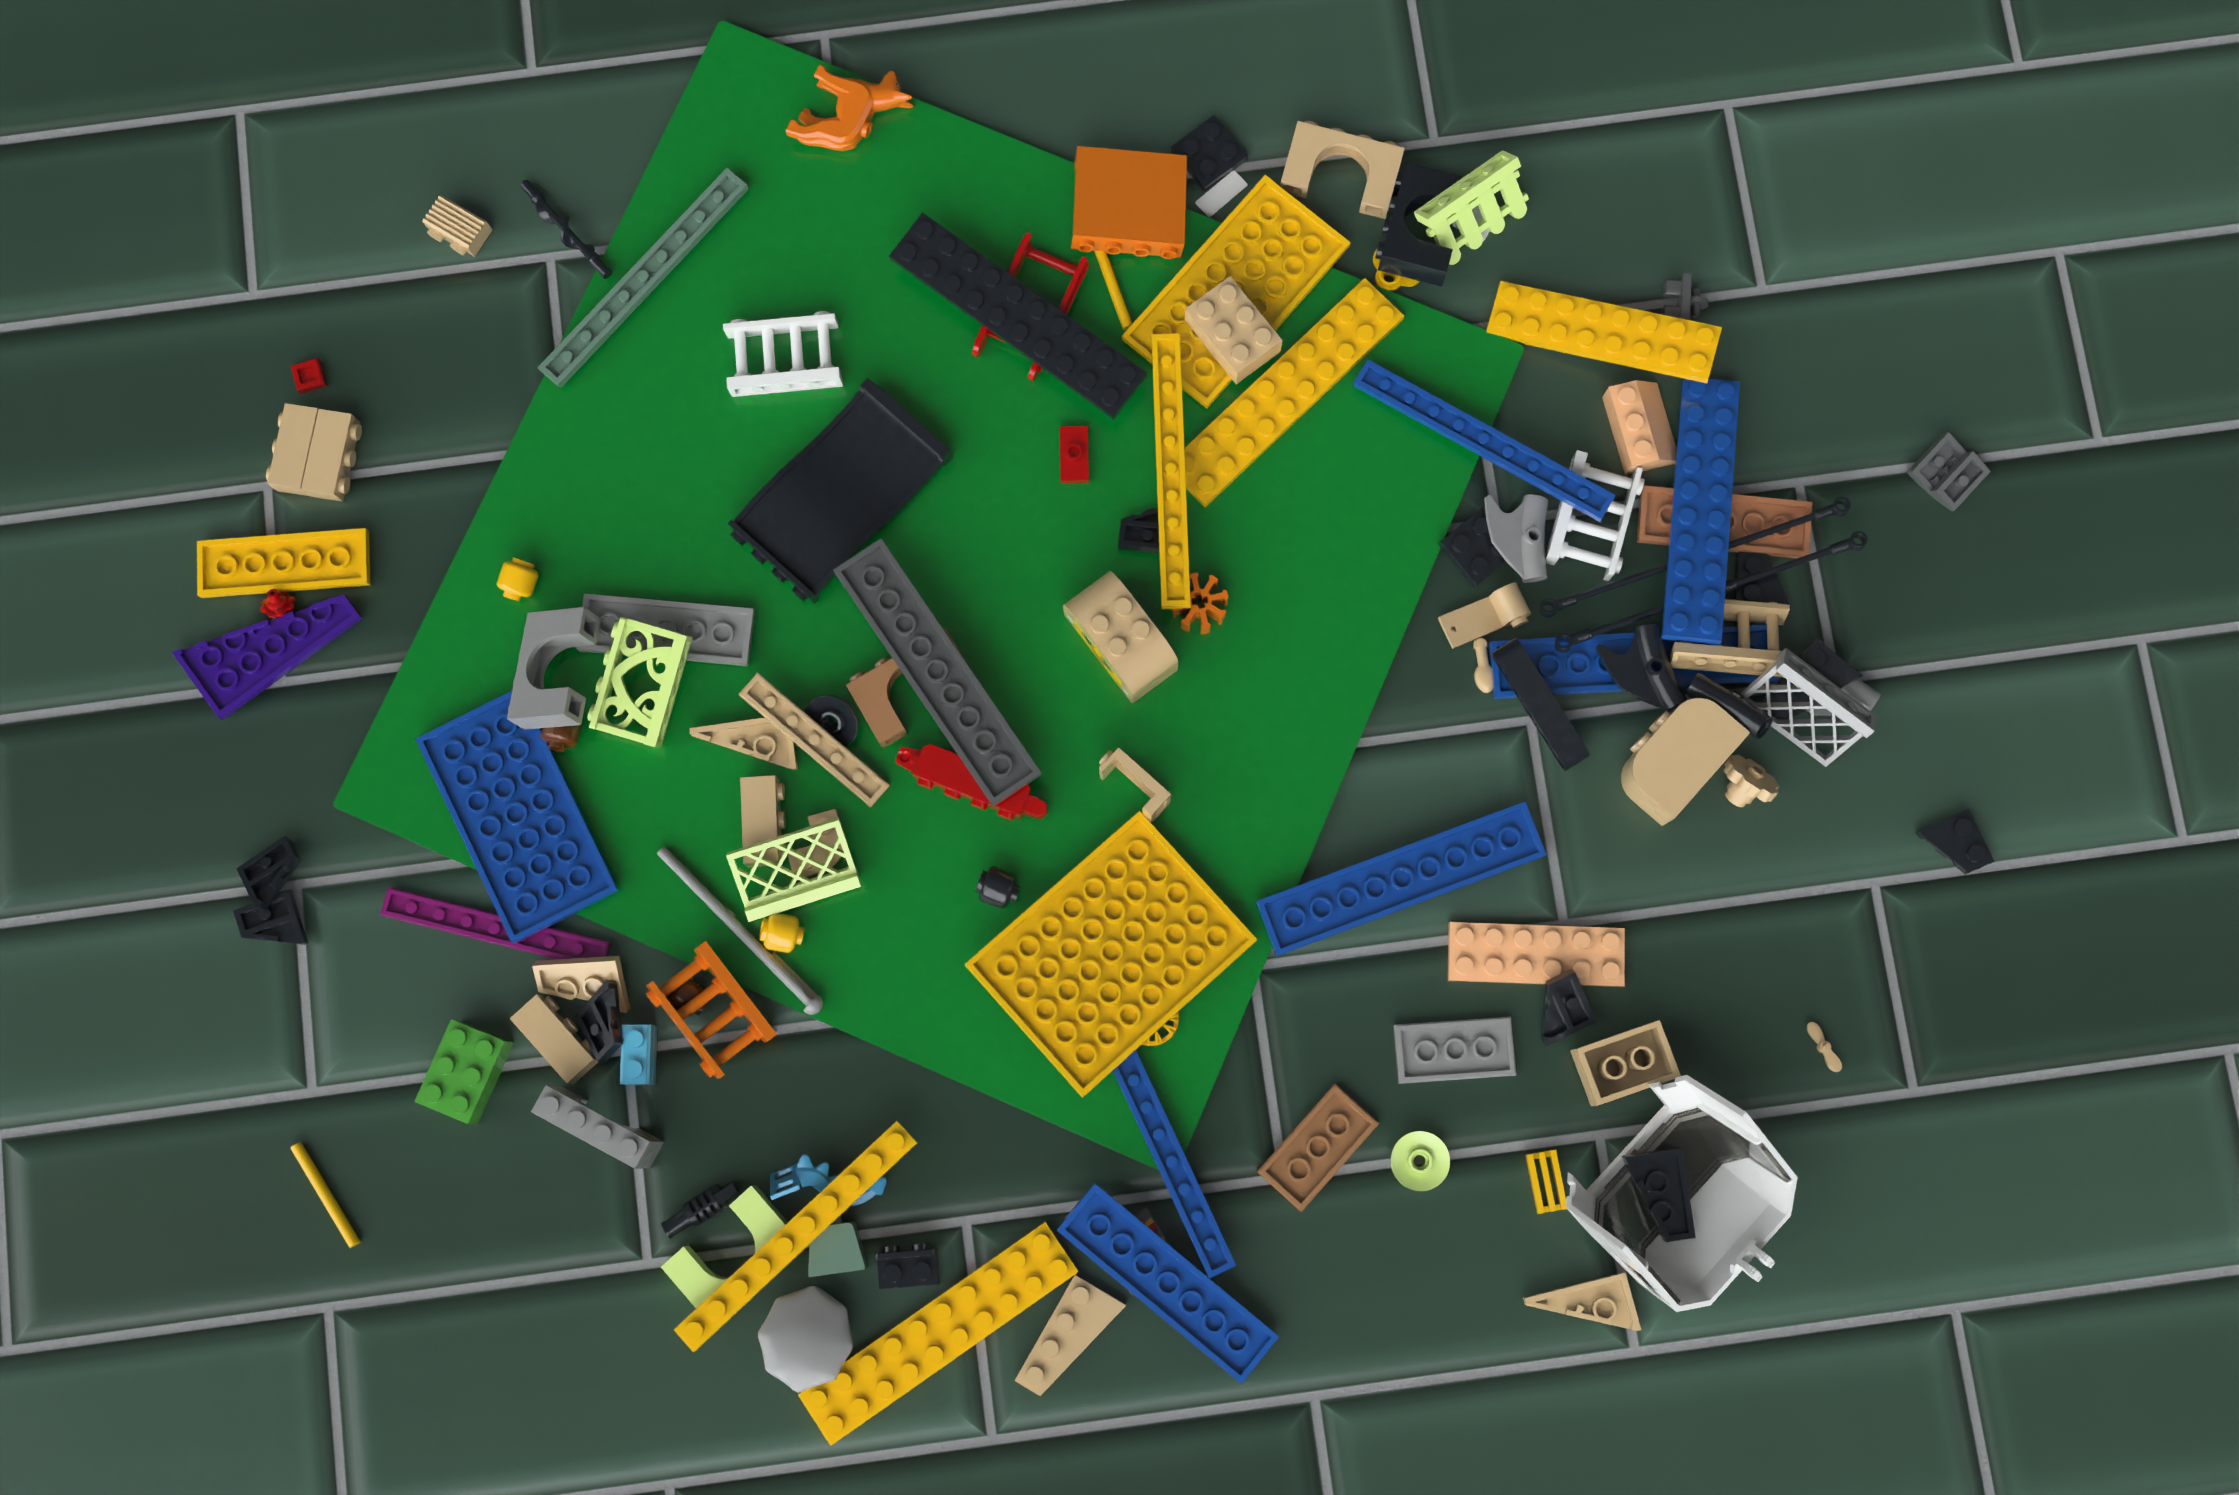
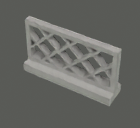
M1787 648L1778 654L1777 661L1740 693L1745 697V701L1773 718L1771 726L1825 767L1862 736L1867 738L1875 732V714ZM1778 672L1787 679V685H1770V678ZM1770 692H1788V702H1771ZM1792 692H1805L1809 695L1810 702H1792ZM1753 693H1766L1767 703H1755L1748 697ZM1789 709V719H1776L1772 716V710ZM1793 709H1810L1811 719H1793ZM1814 709L1829 710L1832 713V719H1815ZM1794 726H1811L1812 736H1799L1794 732ZM1815 726H1833V736H1816ZM1836 726H1850L1855 731L1851 735L1837 736ZM1816 743H1834V749L1825 755L1816 749Z

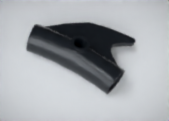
M1647 624L1634 628L1633 641L1629 650L1624 654H1616L1602 644L1596 646V650L1606 670L1621 690L1643 702L1663 709L1664 712L1673 709L1687 700L1671 667L1664 641L1661 639L1660 624Z
M1697 672L1684 693L1692 699L1704 698L1715 702L1750 732V735L1756 739L1762 738L1772 725L1773 718L1745 701L1743 695L1733 689L1728 690L1699 672Z

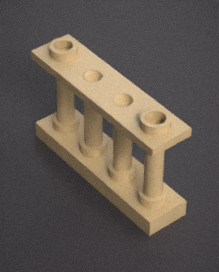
M1725 599L1723 621L1738 622V647H1727L1721 644H1693L1692 642L1684 641L1674 642L1669 657L1671 667L1761 675L1777 661L1778 654L1782 652L1779 650L1778 625H1784L1790 605L1778 604L1776 602L1763 603ZM1749 623L1766 624L1767 650L1750 648ZM1776 672L1772 677H1783V676H1782L1781 674H1779L1778 672Z

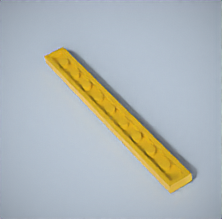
M1180 333L1152 334L1162 609L1191 608Z
M896 1121L684 1319L674 1331L692 1352H696L918 1142L899 1121Z

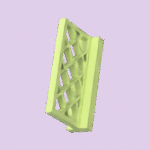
M839 817L726 853L745 906L748 922L861 887L860 875L852 858ZM836 828L838 838L834 846L819 840L823 831ZM804 838L812 842L805 855L791 849L796 839ZM840 843H841V846H842L843 851L840 850V849H838V846H839ZM816 844L830 851L824 864L809 857ZM776 847L784 851L777 864L763 857L767 848ZM788 853L802 859L796 872L781 866ZM834 853L846 858L849 867L836 870L828 866ZM746 855L756 861L750 872L738 868L735 859ZM759 862L774 868L768 881L753 875ZM806 862L821 868L817 877L809 879L800 875ZM778 871L793 877L789 886L781 888L772 884ZM741 875L744 876V877H746V880H745L744 883H743V880H742ZM750 880L765 886L761 895L748 897L746 887Z

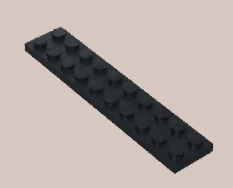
M923 212L889 255L890 260L1113 420L1147 377V372Z

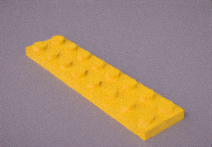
M1500 281L1487 327V333L1502 336L1520 344L1708 383L1722 327L1504 281Z

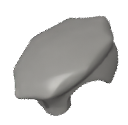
M809 1286L778 1297L758 1331L765 1370L784 1382L795 1392H803L809 1388L834 1381L853 1348L847 1308L816 1286Z

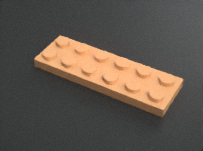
M1467 922L1448 923V981L1545 984V981L1569 969H1573L1581 986H1625V928Z

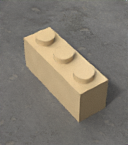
M285 403L283 412L279 414V432L272 444L273 459L266 471L267 484L278 492L309 496L301 490L318 408Z
M318 410L301 490L310 497L344 501V496L350 489V469L356 462V442L362 435L361 422L350 413Z
M775 775L740 777L743 847L781 836V829L786 828L785 812L780 809V800L785 799L784 784L779 783V779ZM770 847L766 849L763 857L777 864L784 851L776 847ZM746 855L743 856V864L747 867H752L756 860ZM759 862V864H758L757 867L767 866V865H765V864Z
M536 994L510 1019L567 1084H575L598 1062L587 1040L583 1041L576 1033L579 1029L575 1023L568 1017L563 1019L557 1012L560 1009L558 1004L550 996L545 998Z

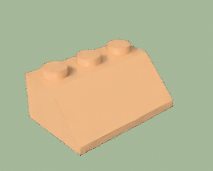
M1635 380L1608 387L1602 398L1625 476L1633 474L1637 467L1642 468L1643 472L1675 464L1676 445L1658 384Z

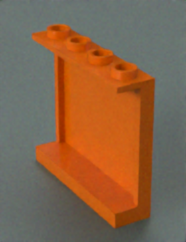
M1077 146L1074 163L1075 190L1071 249H1078L1081 252L1104 251L1113 255L1128 253L1138 257L1152 255L1161 256L1165 259L1181 258L1185 245L1187 155Z

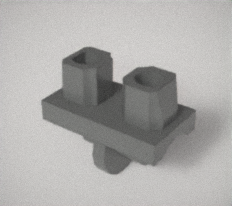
M1683 273L1680 279L1665 280L1662 295L1665 298H1676V305H1664L1662 315L1690 320V310L1691 317L1698 318L1700 317V310L1708 307V299L1700 296V289H1693L1691 297L1692 274Z

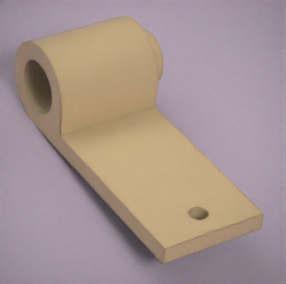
M1515 582L1494 591L1489 597L1438 617V620L1453 649L1506 626L1519 627L1528 622L1527 617L1531 614V611Z

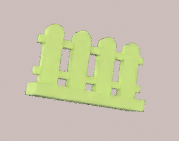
M1502 150L1414 211L1417 221L1429 227L1425 231L1429 237H1434L1437 245L1453 249L1449 262L1450 265L1458 263L1461 258L1459 248L1464 244L1471 249H1478L1482 245L1483 237L1481 233L1484 230L1488 229V231L1494 234L1501 233L1505 227L1503 217L1507 214L1517 219L1522 218L1526 214L1527 206L1525 202L1529 198L1527 193H1521L1516 180L1520 176L1517 169L1521 167L1517 156ZM1499 190L1505 202V205L1499 208L1494 196ZM1476 206L1479 207L1483 220L1478 224L1472 212V209ZM1455 221L1461 233V236L1456 239L1449 226Z

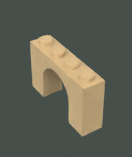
M1298 121L1280 187L1290 195L1306 199L1316 166L1327 157L1345 155L1356 160L1363 167L1366 174L1367 183L1359 213L1386 219L1405 148L1400 147L1395 142H1380L1363 134L1357 136L1348 134L1340 128L1329 129L1321 127L1312 121Z

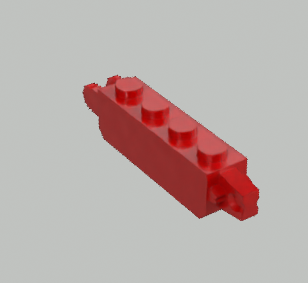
M932 744L924 746L922 750L901 746L895 763L910 771L914 778L918 779L917 784L924 788L933 790V787L936 786L944 789L943 794L950 798L960 800L962 796L971 800L970 805L985 811L987 807L998 810V816L1013 821L1014 817L1022 819L1023 814L1032 818H1039V820L1048 815L1047 804H1045V801L1043 802L1039 798L1031 796L1032 792L1029 784L993 807L958 754Z

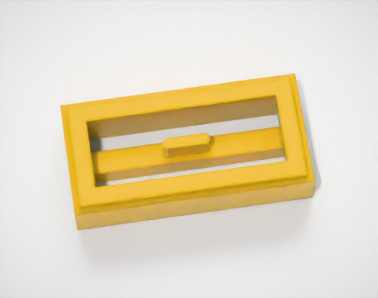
M1556 1150L1527 1154L1526 1160L1537 1214L1567 1209ZM1546 1157H1550L1559 1204H1555ZM1534 1159H1539L1548 1206H1543Z

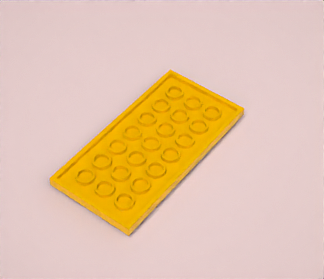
M1264 175L1122 335V340L1153 365L1152 334L1180 333L1182 389L1208 409L1232 379L1185 322V309L1231 276L1274 331H1276L1350 247L1351 242L1268 176Z

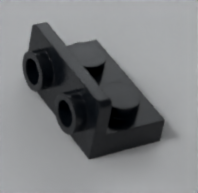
M929 1243L912 1244V1250L900 1251V1245L882 1247V1252L875 1254L878 1266L879 1289L939 1285L937 1248H930Z

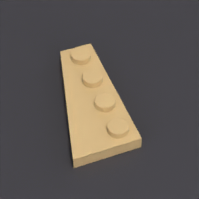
M1075 1274L1015 1381L1041 1396L1121 1312L1126 1304Z

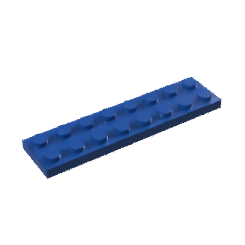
M1095 1182L1057 1227V1231L1239 1383H1243L1279 1338L1277 1333L1212 1279H1209L1206 1274Z

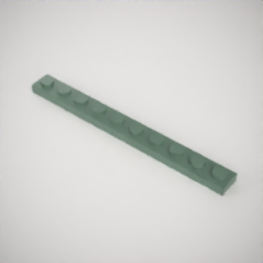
M726 168L537 368L561 389L748 191V185Z

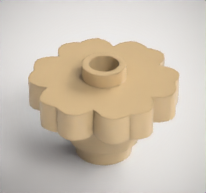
M1731 755L1724 764L1725 768L1723 771L1730 780L1726 787L1725 796L1734 805L1744 807L1746 804H1750L1756 797L1763 802H1771L1779 793L1777 790L1779 785L1775 778L1766 773V770L1753 760H1746L1740 755Z

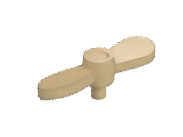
M1809 1022L1806 1026L1807 1032L1817 1043V1050L1823 1053L1827 1067L1833 1072H1839L1842 1069L1840 1059L1831 1050V1044L1825 1041L1819 1025L1815 1022Z

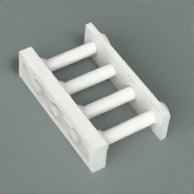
M819 311L811 316L758 321L735 319L730 323L723 324V330L727 338H734L737 373L734 377H727V389L731 396L843 387L841 371L839 367H834L831 363L829 329L839 328L835 313L830 314L827 311ZM818 330L820 366L818 369L807 370L803 364L801 332ZM790 333L792 369L789 372H779L776 370L773 334ZM762 336L765 369L762 374L751 375L748 373L746 337Z
M1577 450L1572 457L1569 470L1584 478L1587 477L1628 489L1624 504L1613 501L1607 512L1621 515L1617 531L1575 519L1576 516L1571 515L1573 507L1560 500L1545 559L1547 564L1555 565L1559 558L1566 556L1605 567L1606 571L1603 580L1609 581L1614 573L1619 574L1622 567L1623 558L1619 557L1635 496L1641 494L1645 479L1641 478L1643 469L1637 467L1631 478L1593 468L1590 467L1589 463H1586L1588 453ZM1571 530L1613 541L1610 556L1569 546L1568 542L1564 541L1566 531L1571 532Z

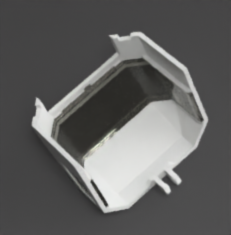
M1684 1075L1676 1077L1675 1082L1664 1085L1660 1082L1648 1084L1663 1102L1664 1106L1587 1190L1568 1172L1567 1183L1570 1185V1196L1566 1197V1208L1583 1228L1639 1284L1676 1312L1711 1306L1742 1270L1757 1282L1762 1279L1760 1272L1748 1263L1756 1257L1769 1268L1775 1264L1774 1260L1761 1249L1791 1217L1798 1178L1747 1112L1690 1076ZM1675 1147L1683 1148L1696 1238L1673 1242L1663 1241L1623 1161V1155Z

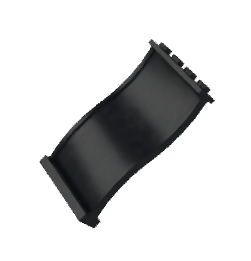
M869 378L860 385V390L835 419L789 461L754 496L734 520L731 519L727 523L733 531L730 536L741 546L745 543L753 549L751 555L762 565L765 562L769 563L774 568L771 573L782 583L786 580L794 586L792 592L803 602L808 599L815 604L818 601V596L835 578L836 574L833 570L855 556L918 495L943 465L946 466L952 459L950 449Z

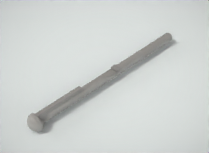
M665 846L657 852V855L806 1005L804 1012L809 1015L820 1012L823 1007L822 997L818 996L775 952L771 954L735 918L736 915L731 910L725 908Z

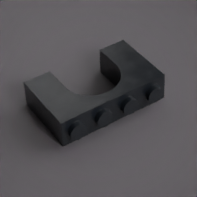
M1406 163L1404 173L1398 172L1394 189L1399 190L1398 196L1392 195L1388 212L1393 213L1392 218H1386L1381 235L1387 236L1385 243L1379 242L1375 258L1380 259L1379 271L1440 287L1443 286L1453 249L1417 239L1407 229L1404 219L1463 177Z

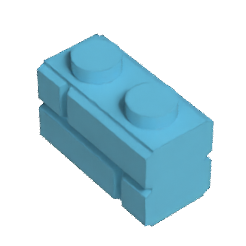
M622 1025V1038H624V1041L621 1045L620 1084L656 1085L657 1026Z

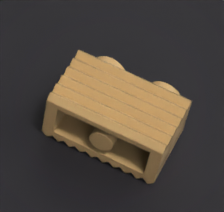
M442 195L438 196L435 204L432 205L429 213L426 214L422 221L429 229L427 233L439 242H442L443 239L451 243L450 247L463 256L467 252L475 257L492 232V228L487 221Z

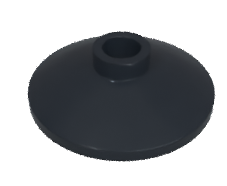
M822 695L813 699L807 705L805 713L844 747L850 745L856 738L859 727L858 718L853 708L845 700L834 695ZM831 715L834 716L838 722H834L832 720Z

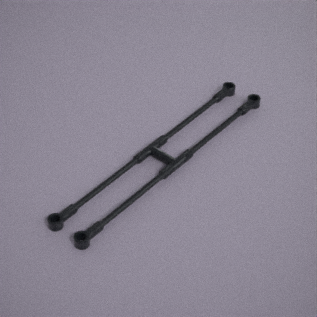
M1838 497L1833 504L1813 510L1811 514L1730 541L1728 549L1812 520L1818 521L1833 515L1843 517L1848 513L1851 503L1846 497ZM1837 504L1844 505L1845 509H1839ZM1855 531L1850 538L1833 543L1823 550L1736 580L1734 578L1726 581L1725 593L1737 589V586L1830 554L1835 555L1851 549L1853 551H1860L1868 541L1867 535L1862 531ZM1853 539H1860L1862 544L1855 543ZM1667 563L1576 595L1570 594L1555 600L1545 598L1540 604V614L1543 617L1551 618L1556 614V611L1576 605L1578 601L1667 571ZM1551 605L1553 610L1547 611L1544 609V606ZM1664 605L1591 630L1588 628L1570 635L1568 633H1561L1556 637L1555 648L1561 653H1566L1572 646L1591 640L1593 636L1660 614L1664 611ZM1566 640L1569 645L1562 646L1559 641Z

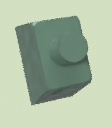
M841 1216L838 1217L809 1246L808 1277L868 1268V1262L855 1221L842 1223Z

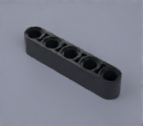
M1514 638L1492 652L1493 660L1562 769L1567 771L1589 757L1590 754L1519 640Z

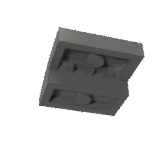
M1949 432L1942 433L1907 471L1908 475L1922 489L1950 511H1955L1991 472L1973 451L1966 452Z

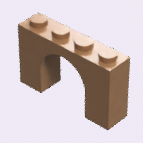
M946 628L943 629L949 637V639L954 644V646L956 647V649L958 650V652L960 653L958 647L956 646L955 642L950 636L948 630ZM890 657L878 661L875 664L876 668L867 673L862 671L850 678L851 682L846 684L882 748L907 735L890 701L891 687L896 678L902 674L893 658L890 659Z

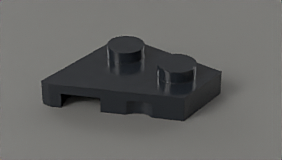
M1739 551L1736 554L1735 580L1773 567L1768 554ZM1776 573L1737 586V589L1734 590L1733 600L1763 603L1776 602L1789 605Z
M1969 809L1915 832L1920 839L1924 838L1934 846L1936 852L1941 856L1950 859L1953 865L1964 874L1995 862Z
M288 890L277 894L262 913L255 909L253 903L233 910L241 938L301 945L308 944L292 891Z
M1569 969L1545 981L1541 1039L1545 1046L1597 1022L1573 969Z
M606 980L575 1016L597 1062H607L623 1044L618 986L614 980Z

